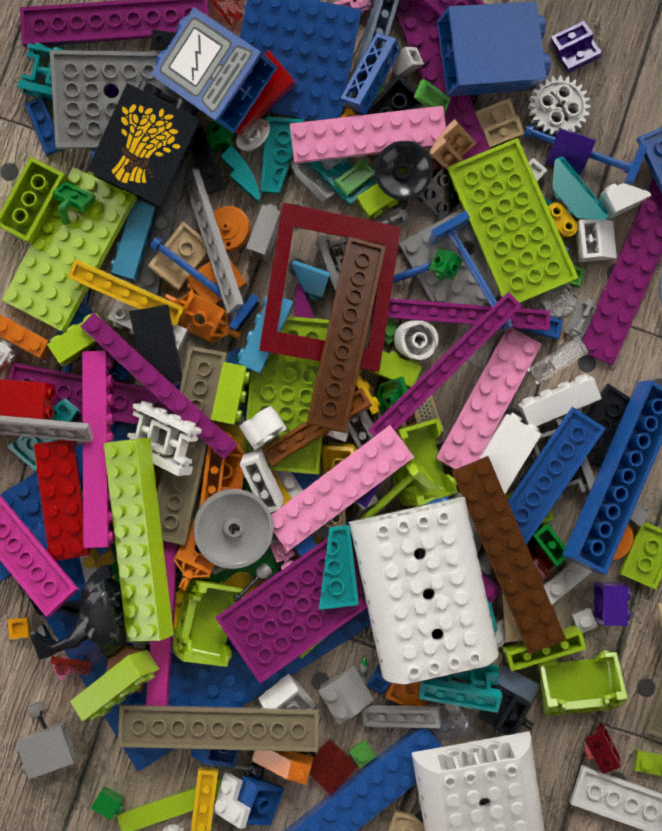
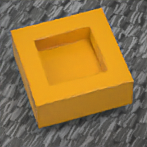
M29 617L8 619L9 639L30 637Z

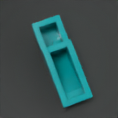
M230 146L223 153L221 159L233 171L230 174L231 180L256 203L260 204L262 202L251 170L240 154Z

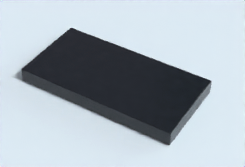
M169 305L129 311L137 352L170 383L181 382L183 375Z
M609 383L605 385L600 393L602 399L595 401L586 415L606 428L587 455L588 462L597 468L603 463L630 401L629 396Z

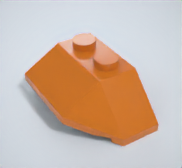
M225 432L235 443H237V441L230 434V432ZM239 444L226 459H223L208 445L200 507L210 496L219 491L242 489L244 473L240 462L246 453Z

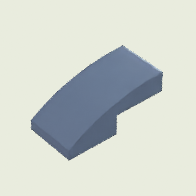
M505 664L499 673L497 682L499 685L532 702L540 688L538 683L516 670L511 672Z

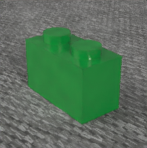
M548 523L539 525L531 538L551 565L557 567L568 559L562 556L566 546Z

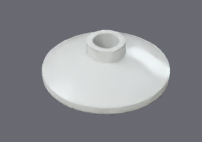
M259 118L242 135L238 134L236 138L237 146L243 151H251L259 147L269 134L270 127L265 119Z

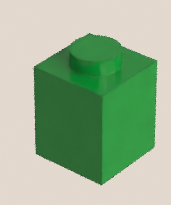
M104 786L91 809L112 820L114 815L119 816L124 804H122L124 796Z

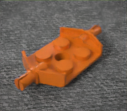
M193 289L180 299H176L168 293L166 294L164 299L184 307L177 325L212 344L228 334L236 339L240 338L242 332L235 330L229 325L231 323V315L227 313V310L194 294ZM197 314L204 316V323H200L197 320Z
M194 521L191 524L187 545H181L174 558V562L183 573V579L178 588L186 591L190 580L210 578V574L215 566L202 553L195 551L197 544L193 532Z

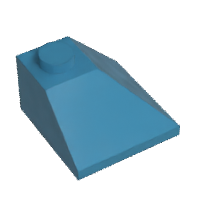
M293 260V272L304 294L307 295V299L318 302V300L323 301L330 281V272Z

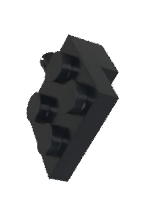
M498 683L493 685V689H499L502 692L498 713L479 710L476 716L504 735L515 734L520 725L531 730L534 723L526 719L525 716L532 704Z

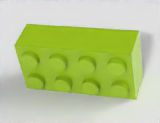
M30 156L0 211V229L33 245L42 230L43 224L48 219L52 208L57 202L53 198L52 192L64 181L67 182L69 180L64 173Z
M148 650L128 655L70 702L82 722L88 719L93 721L111 712L112 706H117L126 700L125 696L138 691L141 688L139 685L143 682L151 681L159 667Z

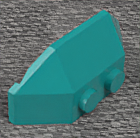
M563 156L557 158L554 164L552 188L555 191L556 198L567 205V211L572 216L575 215L577 218L605 220L610 217L609 211L597 199Z

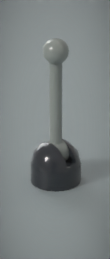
M257 763L252 764L250 767L235 765V768L217 765L219 769L225 767L249 771L252 778L260 780L264 771V767Z

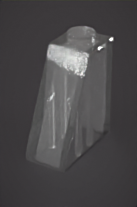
M578 336L529 367L528 371L536 383L540 384L580 359L589 351Z

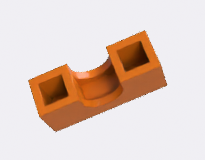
M0 314V337L46 360L51 351L47 346L50 341Z

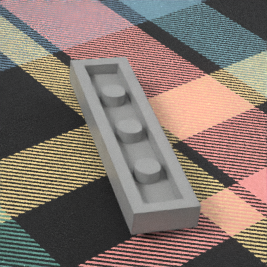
M367 705L362 709L365 727L441 728L442 725L439 706Z

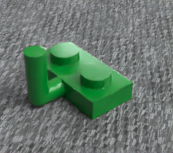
M65 181L52 192L53 198L62 202L58 206V211L63 225L69 224L66 209L70 206L85 212L96 201L94 194Z

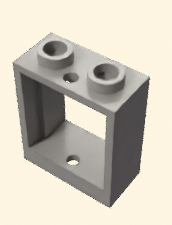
M268 204V206L262 205L246 247L250 257L264 262L268 261L278 234L281 215L278 207Z

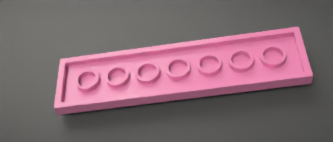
M443 106L290 124L294 164L380 154L384 148L397 141H411L419 144L424 149L432 148L437 138L446 128Z
M508 328L504 331L438 452L436 460L453 469H457L479 459L542 345L541 343L514 328Z
M389 425L271 515L273 519V532L285 549L290 551L413 459V454L392 426Z

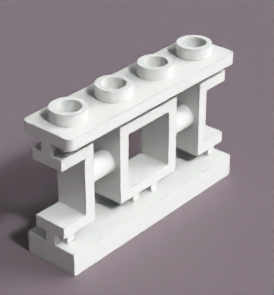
M142 401L141 404H133V408L136 409V411H133V415L139 417L136 433H128L127 437H129V440L146 438V434H148L147 438L151 439L153 464L177 476L191 475L193 467L189 466V464L192 463V460L185 457L188 443L197 441L198 437H196V434H201L202 429L196 427V424L193 422L181 420V417L178 415L168 414L167 410L163 408L153 407V404L150 402ZM160 428L168 431L164 446L157 443ZM179 430L185 432V433H180L179 439L177 440V436H178ZM174 448H176L174 458L169 456L173 455Z

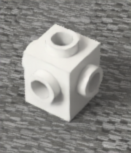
M5 339L0 341V365L8 368L14 362L18 351L12 348L13 344Z

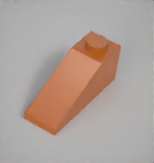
M255 750L252 761L287 780L306 785L314 757L293 751Z

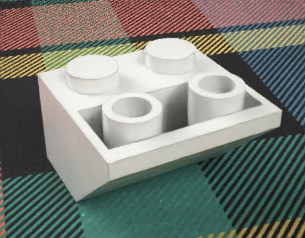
M584 219L577 222L578 230L575 236L578 262L617 259L613 221Z

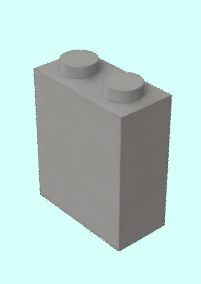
M66 721L25 735L16 742V752L21 756L23 762L22 769L24 774H27L29 780L74 764L78 759Z

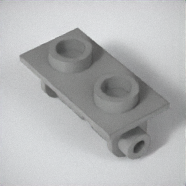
M401 207L373 220L400 226L401 228L410 224L406 211L402 210Z
M581 298L564 332L581 341L597 308L594 305L595 302L589 299L586 301Z

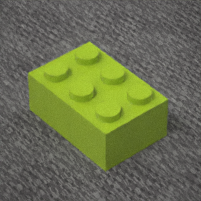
M223 362L211 420L214 422L237 426V422L241 423L243 411L240 410L241 403L245 404L247 396L246 391H244L245 384L249 385L250 372H248L246 366Z

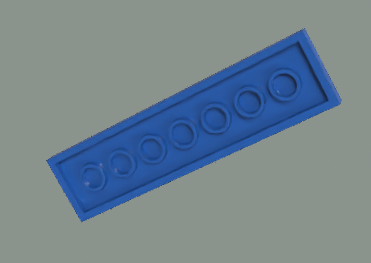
M573 406L508 499L526 545L606 429Z

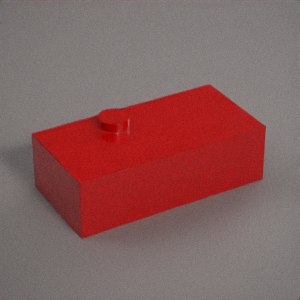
M270 50L264 55L278 68L237 128L236 133L242 135L297 85Z

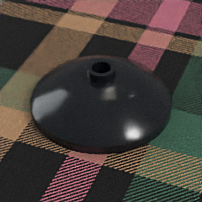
M397 141L388 145L379 154L375 164V178L378 186L387 196L396 200H411L420 196L430 185L433 176V164L429 154L422 146L411 141ZM400 168L406 170L405 175L399 173Z

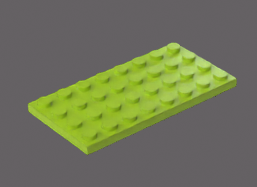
M518 138L447 167V172L462 207L470 216L468 221L501 298L509 291L521 303L578 279V275Z
M74 167L68 176L69 180L67 183L94 194L96 201L85 212L70 206L66 209L69 224L63 225L58 211V206L62 202L57 200L48 219L43 224L41 232L33 245L30 246L2 298V301L64 333L89 289L88 286L67 278L74 260L77 259L99 269L137 199L135 195L118 189Z
M288 316L281 332L325 340L329 320ZM271 353L262 374L251 370L246 421L248 419L251 420L257 413L272 406L287 428L278 437L270 442H265L257 450H262L265 446L307 421L319 361ZM244 437V452L247 454L256 451L250 445L247 438ZM322 437L275 466H271L267 460L270 469L319 474Z

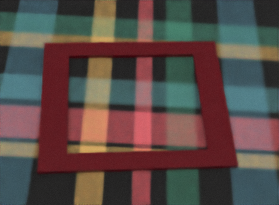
M283 202L259 351L320 362L325 340L277 332L293 229L296 227L345 238L353 237L386 246L376 290L368 348L363 350L359 368L379 372L401 227Z

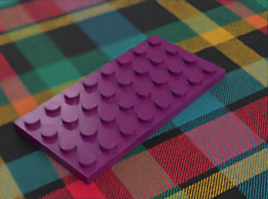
M352 536L351 543L359 605L319 610L327 538L215 617L259 683L265 681L367 608Z

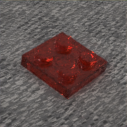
M52 656L50 662L56 671L68 673V669L75 670V674L83 676L93 673L94 668L93 662Z
M329 738L318 749V754L314 756L309 775L332 795L358 765Z

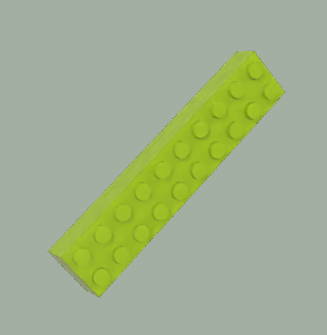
M140 438L104 443L127 641H161L173 636L174 632L151 439Z

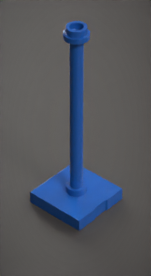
M534 125L527 126L524 133L527 139L533 137L553 144L554 136L535 130ZM640 144L632 162L628 161V163L593 150L589 158L624 170V173L627 175L623 183L632 186L648 147Z
M464 211L431 231L429 241L433 246L445 238L452 240L492 308L497 301L457 235L459 230L466 227L470 218L467 211ZM512 319L507 320L500 328L505 331L513 326Z
M156 237L152 241L150 247L154 252L159 250L222 298L219 286L163 245L161 238ZM252 294L247 302L243 303L236 311L238 314L229 325L235 330H240L262 299Z

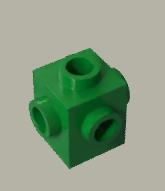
M215 120L207 123L208 131H205L207 142H209L214 152L227 150L230 146L233 147L232 137H234V134Z
M438 248L429 269L435 273L434 276L439 280H454L463 259L453 251Z

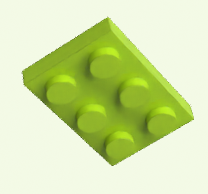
M644 522L641 527L637 528L632 547L626 554L618 574L655 590L657 589L662 577V529L647 522Z

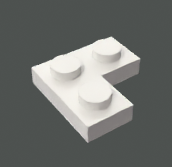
M224 773L213 812L239 829L245 828L251 808L237 800L243 781L230 773Z

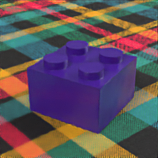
M594 581L595 621L606 626H628V621L630 620L628 601H630L631 593L627 585L619 582Z

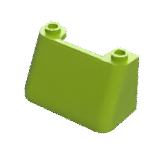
M439 418L397 428L395 432L413 454V459L422 465L439 487L433 494L418 480H413L397 495L399 502L403 506H421L436 498L441 499L458 493L455 479L448 474L445 475L442 462L435 459L439 452L435 438L440 437L442 432ZM405 465L392 474L395 486L408 475L407 472L409 470Z
M205 579L190 580L186 591H184L173 641V653L183 662L227 667L232 657V650L226 644L227 634L215 617L236 603L234 596L239 594L243 588Z
M601 651L595 659L558 663L556 659L538 663L545 716L612 710L620 708L627 700L617 652Z

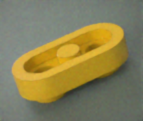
M561 203L550 204L548 208L560 236L564 238L572 237L578 230L577 222ZM557 209L559 215L554 214L553 210ZM566 224H570V225H571V229H570V230H568V229L566 228V226H565Z

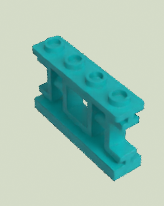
M35 43V45L28 44L29 52H27L26 56L29 60L34 61L31 76L21 74L22 80H18L17 88L22 94L43 97L53 101L51 64H49V68L41 67L42 57L50 58V50L63 49L53 47V49L46 48L45 45ZM39 74L46 75L45 84L47 86L37 84Z
M489 664L476 669L420 681L419 699L498 713L502 692L499 689L490 688V684L497 685L499 666ZM451 677L468 680V684L451 681Z

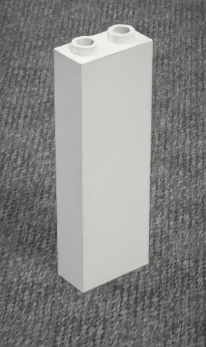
M511 413V415L505 414L479 457L481 459L489 456L504 494L541 436L537 432L539 428L530 423L525 425L520 422L522 418L514 413ZM460 490L455 498L462 497ZM469 514L472 531L478 534L475 525L472 521V518Z

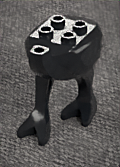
M111 564L102 565L91 574L82 589L80 599L66 601L55 611L63 612L72 617L80 616L69 636L56 641L51 637L44 624L38 626V632H30V637L39 660L51 657L64 649L78 647L87 639L101 647V652L108 659L116 656L124 648L127 636L121 586L119 582L111 578L114 575ZM29 597L30 602L34 607L35 611L37 612V614L39 616L44 615L42 611L38 608V606L34 603V601Z

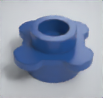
M121 364L117 365L115 369L110 370V373L114 374L116 380L125 381L130 378L131 373Z

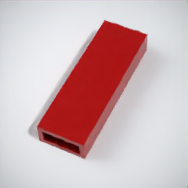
M0 379V416L51 420L54 415L53 399L56 395L55 384Z

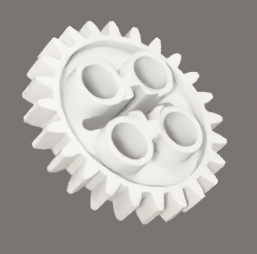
M561 75L558 80L554 76L551 77L550 82L545 79L543 85L540 83L537 89L533 90L532 94L534 96L529 98V101L532 103L528 105V109L532 110L528 115L534 116L531 123L537 122L536 129L542 127V132L549 131L551 136L553 133L557 134L559 127L575 132V129L579 131L582 127L581 124L584 125L587 121L585 118L590 114L587 110L591 107L586 104L590 98H584L587 91H580L583 85L575 86L576 80L570 83L569 77L563 81ZM559 92H564L567 97L560 96ZM547 100L550 106L544 105L542 101ZM568 108H573L576 113H570ZM551 117H557L559 122H554Z

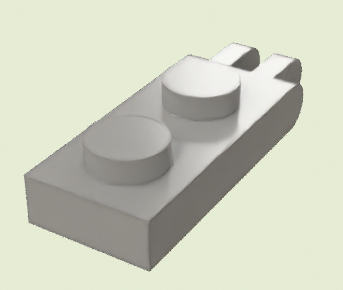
M291 163L295 175L322 203L334 197L336 192L308 163Z

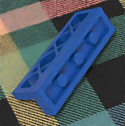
M376 33L341 96L343 102L355 105L361 114L366 115L401 51L395 38ZM379 41L386 42L383 48L376 50ZM377 58L374 64L367 66L369 59ZM367 73L368 77L366 80L359 83V77ZM358 89L357 97L355 99L350 98V93Z

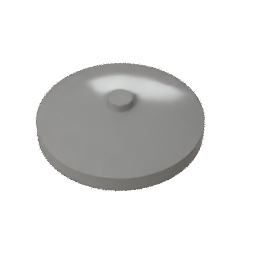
M242 489L219 491L210 496L201 505L195 516L193 526L195 542L203 556L217 566L230 569L248 566L257 561L266 552L273 537L271 513L266 504L249 491Z

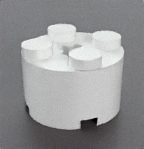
M406 321L395 330V347L406 358L426 359L434 353L435 347L438 345L437 331L425 321Z
M272 406L257 413L255 417L251 420L248 419L240 426L241 431L254 450L263 446L265 442L272 441L287 429Z

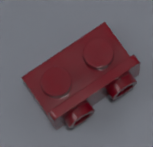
M604 724L597 725L595 734L585 737V742L601 773L605 774L621 768V757Z

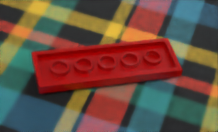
M57 440L33 444L49 554L55 561L91 555L90 549L83 546V496L75 441Z

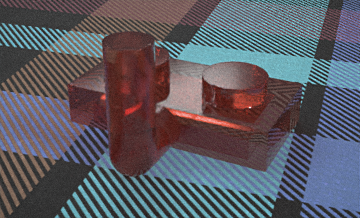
M210 0L229 26L244 17V11L237 3L240 0Z

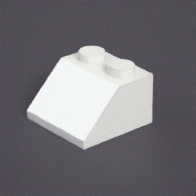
M615 183L605 188V191L600 193L601 197L598 200L611 214L605 220H610L641 205L651 194L648 191L625 183L618 186Z
M290 674L281 678L278 683L258 698L263 708L313 709L316 707L309 695Z

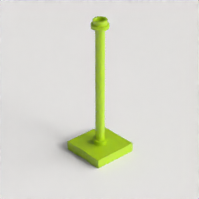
M411 459L405 464L409 470L407 472L408 475L360 519L374 517L413 480H418L433 494L439 487L422 465L415 459Z

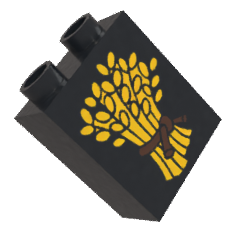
M141 80L138 88L127 83L87 171L93 177L118 189L125 190L163 210L202 127L200 119L195 117L198 108L179 98L176 99L174 106L159 99L162 90L146 81Z

